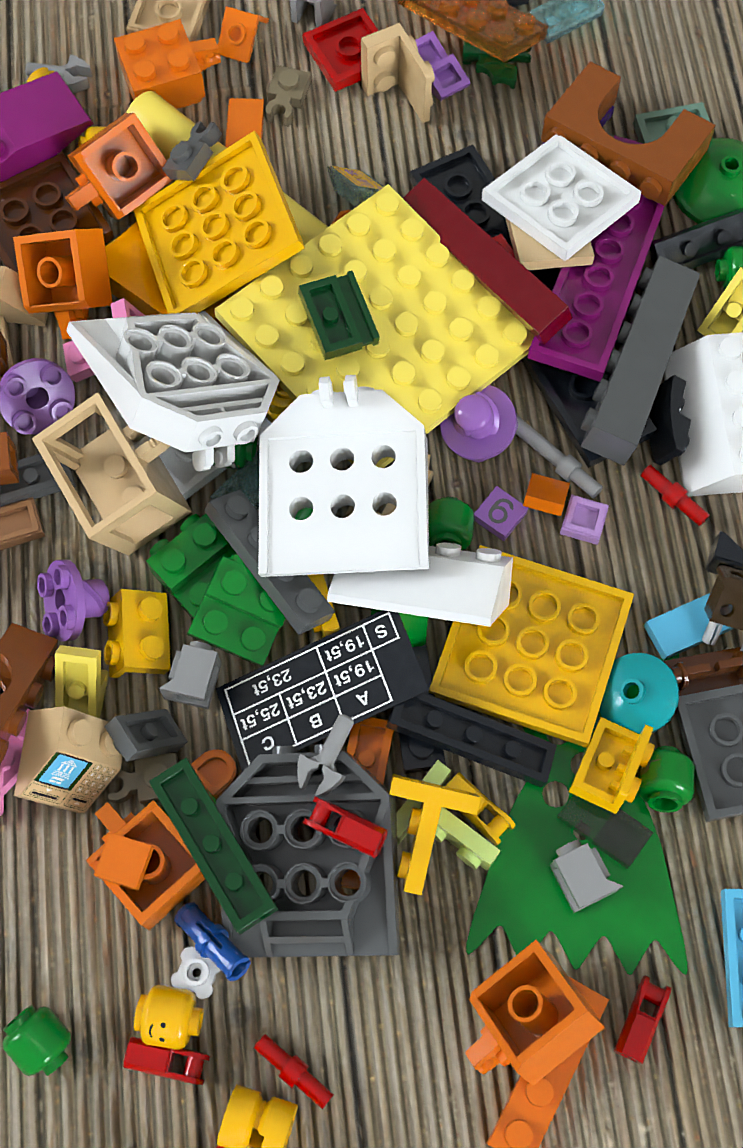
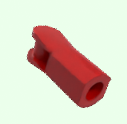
M314 797L315 808L310 818L304 819V824L373 858L378 856L388 835V829L327 800ZM332 811L342 815L335 831L325 827Z
M646 975L642 977L614 1049V1052L642 1065L671 994V987L666 985L664 988L654 985L649 982L650 977ZM643 999L656 1005L652 1016L639 1010Z
M132 1036L128 1042L123 1067L189 1084L203 1085L204 1080L200 1079L204 1061H209L210 1055L185 1048L176 1050L147 1045L141 1038ZM176 1054L187 1056L183 1074L171 1072Z

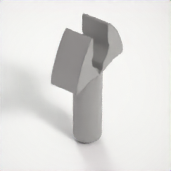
M71 54L68 63L64 66L28 62L25 66V73L28 77L41 67H46L50 71H57L73 93L90 87L87 77L83 76L93 77L90 66L84 60Z
M344 714L338 715L318 755L311 758L303 754L299 755L297 776L300 788L306 789L311 774L321 768L324 778L315 796L321 797L330 793L345 780L346 776L337 773L335 761L354 725L351 717Z

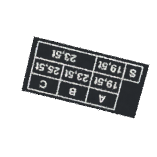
M385 610L370 615L216 688L242 772L259 754H272V747L297 746L298 750L328 737L340 714L351 717L355 725L430 690L399 613Z

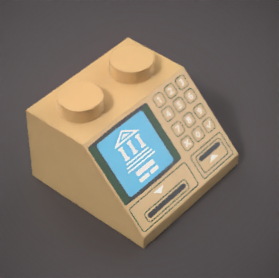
M65 706L29 710L14 796L75 813H85L121 770L123 755L116 750L113 739L104 727L109 722Z

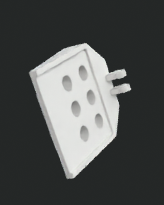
M201 311L198 314L170 313L69 321L66 330L130 429L181 451H194L192 452V464L194 470L198 472L211 469L213 463L218 468L231 466L235 460V445L255 441L280 381L270 369L206 311Z
M346 375L343 382L344 392H334L330 376L320 377L319 390L313 391L312 394L299 395L260 434L258 574L260 577L429 569L428 443L425 427L382 389L375 390L371 387H358L356 375ZM392 457L395 459L394 463L387 468L376 466L377 462L382 458ZM349 459L354 461L347 470L335 469L336 465L342 460ZM303 462L313 463L308 471L303 473L295 472L299 464ZM391 503L396 505V509L390 515L382 516L376 513L383 504ZM349 505L355 507L353 513L348 517L338 518L335 516L338 509L342 506ZM302 508L313 509L312 514L307 519H295V515Z

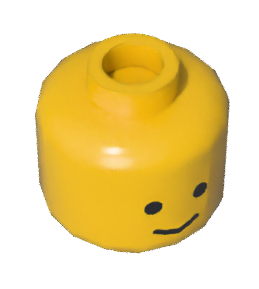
M155 985L147 995L142 994L138 1000L134 1018V1031H140L141 1039L147 1045L180 1050L188 1044L191 1035L199 1036L203 1023L204 1009L196 1007V996L188 989Z

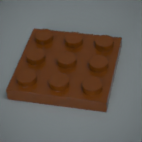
M63 152L0 182V259L4 266L17 273L18 267L13 237L73 229H103L105 243L114 239L111 227L98 207H95L91 201L75 211L65 199V196L76 189L79 184L75 180L77 174Z

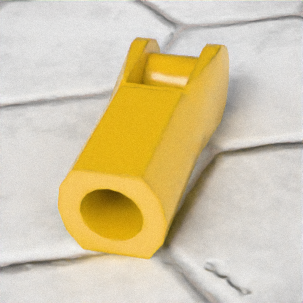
M460 772L446 785V787L476 793L481 797L477 815L466 812L461 813L493 844L499 845L501 842L499 837L506 829L512 830L516 826L514 821L504 811L490 801ZM486 808L495 816L487 825L478 818Z

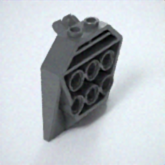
M324 744L315 745L314 752L307 753L306 750L298 751L297 746L272 747V754H259L216 800L217 808L258 876L264 872L271 876L273 887L269 894L279 909L239 935L221 906L222 926L228 931V939L247 957L400 955L396 797L390 795L389 790L353 755L340 751L335 761L337 773L346 776V778L333 791L319 798L388 829L386 840L376 858L364 854L317 830L313 838L307 842L302 841L299 837V825L305 818H310L316 805L313 799L319 785L323 781L324 775L322 768L314 771L311 774L306 789L300 788L297 776L298 758L300 754L308 758L318 755ZM332 811L325 827L335 831L342 815ZM268 819L273 828L272 836L265 843H261L257 838L256 829L261 821ZM354 870L360 876L361 884L359 890L350 896L342 889L341 881L347 871ZM306 871L313 873L317 882L316 889L309 896L302 894L298 885L299 878Z

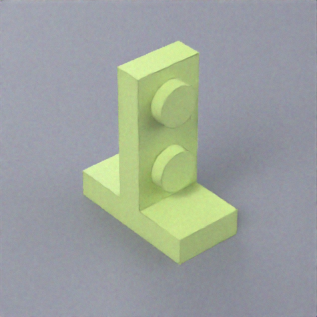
M437 760L422 781L444 786L450 778L451 769ZM407 799L396 813L397 845L407 835L412 808L420 809L422 802ZM441 808L434 839L440 843L446 839L458 848L456 855L464 863L475 870L480 865L487 871L498 857L500 850L446 808Z

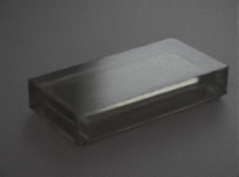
M574 794L557 816L559 820L626 869L631 866L653 834L651 830L623 810L619 809L615 814Z

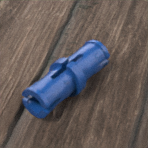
M195 902L182 906L175 915L174 921L196 943L195 950L203 958H210L229 981L241 978L248 970L251 962L228 939V931L221 924H214Z

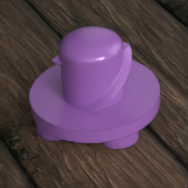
M42 358L21 361L12 366L0 381V413L5 421L20 434H39L73 410L75 403L73 382L66 371L53 361Z
M488 385L481 392L478 391L474 395L463 397L457 403L454 413L440 423V431L447 446L458 456L478 463L502 453L512 442L518 428L516 410L510 398L503 391L491 385Z
M67 559L55 560L50 564L47 573H40L38 576V593L41 597H44L45 614L42 626L45 635L55 637L62 642L73 641L81 634L85 618L102 617L107 612V603L110 602V595L105 582L101 579L82 580L79 570L72 561Z

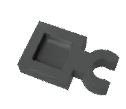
M198 121L191 130L190 139L188 141H180L171 150L170 158L162 168L170 179L196 180L213 154L210 147L216 144L222 135V132L214 122H211L206 128L202 122Z

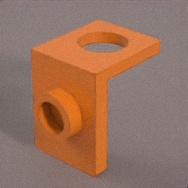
M226 6L218 41L220 56L250 63L258 23L260 21L268 24L269 18Z

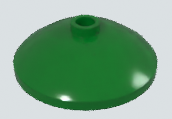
M712 138L707 152L673 195V199L680 210L694 222L700 224L743 208V141L731 138Z

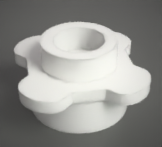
M187 947L181 952L182 962L178 972L174 973L171 977L172 986L188 989L195 992L197 998L206 999L212 995V985L216 974L221 970L210 958H203L195 950V947ZM196 968L201 970L199 977L193 976V970Z

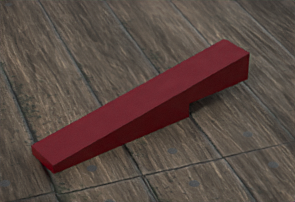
M425 177L403 197L440 236V243L446 246L449 252L474 275L478 282L492 296L496 297L543 345L573 318L569 306Z

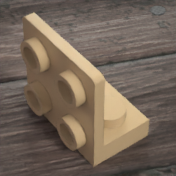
M397 23L362 37L361 87L367 97L378 92L387 91L392 86L398 84L421 122H428L430 120V106L433 105L431 90L435 76L431 64L428 61H423L418 53V47L413 36L407 35L401 24Z

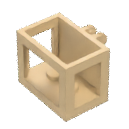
M99 392L32 438L90 540L129 556L192 513L191 508L159 457L170 445L154 438L149 440L147 435L130 429L114 403ZM95 412L104 417L110 428L81 449L59 438ZM60 463L75 470L103 520L97 524L93 522Z

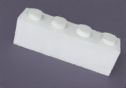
M743 332L707 335L673 351L663 375L664 381L673 375L687 381L683 394L685 403L680 414L691 419L688 433L690 441L685 452L678 457L683 487L689 491L687 496L743 492Z
M438 543L436 547L429 546V569L334 573L327 595V602L490 627L509 605L513 557L501 556L502 552L500 550L492 548H479L476 552L462 551L461 546L455 543Z

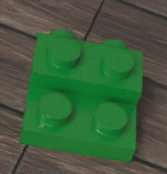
M206 513L202 517L198 514L188 517L180 527L181 533L170 542L165 538L155 543L149 551L151 557L146 560L151 573L192 619L196 614L219 560L222 556L230 559L232 554H237Z
M232 554L230 559L222 556L219 560L186 635L262 667L278 630L285 621V616L237 554Z

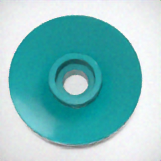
M631 653L614 660L599 711L603 718L640 734L646 724L654 728L652 731L654 733L670 721L677 709L679 701L677 679L670 667L655 656L646 653ZM631 685H638V696L629 699L627 696L628 688Z

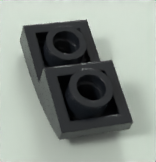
M676 375L671 376L660 384L649 413L650 419L657 428V431L649 438L654 462L660 466L675 457L681 456L687 449L690 441L688 433L691 419L680 414L685 403L683 394L687 381Z

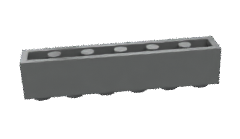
M660 255L652 269L644 268L636 285V288L642 291L640 295L635 293L629 304L626 315L630 316L631 319L629 322H623L616 339V343L620 344L618 351L612 350L605 370L609 372L607 380L601 378L592 399L598 402L595 409L589 408L580 429L586 431L581 447L623 466L628 461L640 441L701 273Z

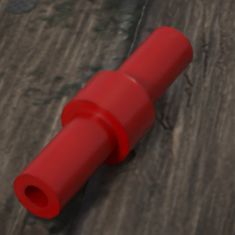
M651 464L641 473L640 477L663 495L661 500L672 509L677 507L699 527L709 518L710 514L687 496L689 491L677 481L673 484Z
M264 1034L254 1046L258 1053L280 1071L278 1075L280 1079L291 1088L297 1086L323 1110L334 1094L307 1071L309 1065L296 1054L291 1057L267 1034Z

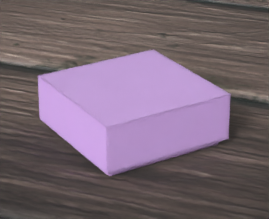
M571 494L560 534L598 545L609 505Z

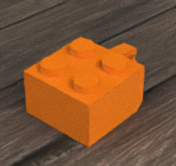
M181 19L113 38L120 67L133 101L146 91H154L176 109L199 103L206 96L202 71L221 63L220 50L215 38L189 41Z
M124 113L67 155L80 175L75 178L79 186L66 195L65 199L75 211L90 201L95 207L102 204L111 218L119 220L174 180L170 179L162 170L167 160L135 113Z
M73 229L13 237L23 307L29 314L54 311L62 339H71L66 331L69 321L87 320L89 308L111 306L110 304L113 302L103 229Z
M154 800L136 816L131 812L124 819L107 802L94 813L109 830L101 838L105 843L111 832L154 847L139 891L103 880L138 923L150 931L205 880V877L171 819ZM105 843L86 859L94 871L97 868Z
M535 940L472 991L469 1000L485 1023V1026L480 1031L483 1036L464 1053L473 1067L481 1074L487 1073L500 1063L504 1067L511 1063L517 1074L532 1085H535L603 1030L605 1026L555 957Z

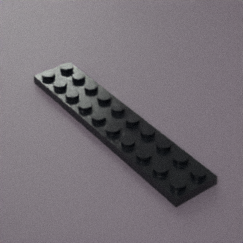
M473 144L410 171V182L413 187L425 177L488 235L493 238L502 234L512 247L505 217L482 201L483 189L496 179ZM553 268L529 270L553 291L558 278ZM527 354L521 361L587 467L589 468L606 460L607 458L581 447L586 431L580 428L589 408L595 409L598 402L593 400L592 397L599 381L528 359ZM605 371L603 375L604 379L607 380L609 372ZM649 416L638 444L648 440L657 431Z

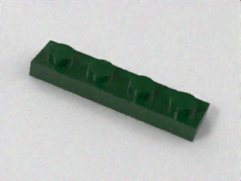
M184 758L148 781L239 935L279 910L187 758Z

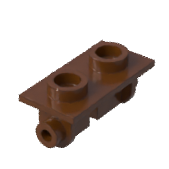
M741 647L663 661L670 667L677 679L679 696L743 684V651H740Z

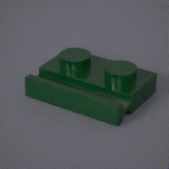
M353 270L348 271L347 275L341 277L334 275L299 285V297L325 360L361 350L362 346L369 344L375 346L379 344V333Z

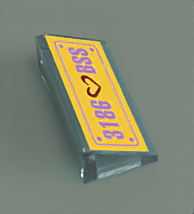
M335 166L327 167L333 190L355 207L385 187L364 171Z

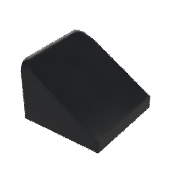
M720 531L712 543L705 570L718 574L716 568L724 565L743 571V549L726 533Z

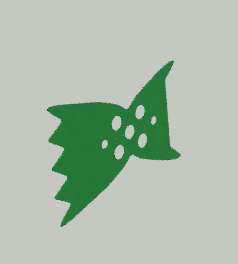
M677 654V655H675V656H673V657H671V658H669V659H666V660L677 659V658H679V654ZM631 685L627 690L629 699H633L639 694L638 685ZM600 711L598 712L597 719H596V722H595V725H594V728H593V732H594V729H595V727H596V725H597V723H598L600 717H602ZM523 727L525 733L550 742L546 734ZM568 741L557 745L547 784L553 781L561 782L569 792L575 777L571 769V760L576 754L584 752V747ZM526 782L508 815L516 826L512 830L507 828L499 837L501 842L499 845H496L500 853L489 867L466 943L467 954L469 955L476 950L497 926H502L516 955L535 940L541 943L543 938L551 931L558 938L573 968L578 970L597 941L602 936H605L613 947L626 973L632 975L649 945L654 940H657L673 964L686 975L688 972V962L662 845L650 812L638 792L632 803L625 800L615 814L613 812H606L599 806L584 799L582 806V798L569 793V798L565 805L556 808L551 807L545 803L542 795L543 788L546 785L539 787ZM582 823L589 828L590 833L585 840H579L581 845L588 843L590 849L596 847L610 874L607 879L623 885V887L617 892L574 913L550 868V864L554 859L558 858L557 849L577 840L573 829L577 824Z

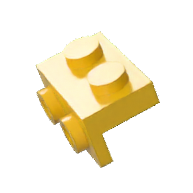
M120 589L110 599V602L107 603L108 610L103 614V623L105 626H108V641L104 648V661L106 665H109V677L119 678L125 672L165 675L171 670L167 593Z
M600 717L569 789V793L615 814L625 800L632 803L642 782V779L635 776L638 767L646 768L655 748V745L649 742L654 728L645 724L641 733L638 734Z

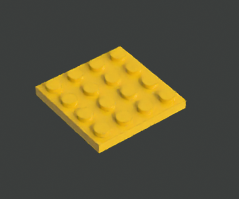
M255 131L209 159L195 181L176 180L133 210L168 314H198L305 249L265 146Z
M482 545L479 546V548H489ZM502 552L501 556L513 557L508 607L490 627L457 621L452 622L429 688V693L434 694L436 698L587 748L634 594Z

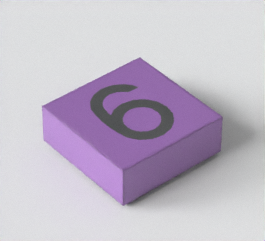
M496 486L474 513V521L502 541H505L527 514L528 507L523 506L521 502Z

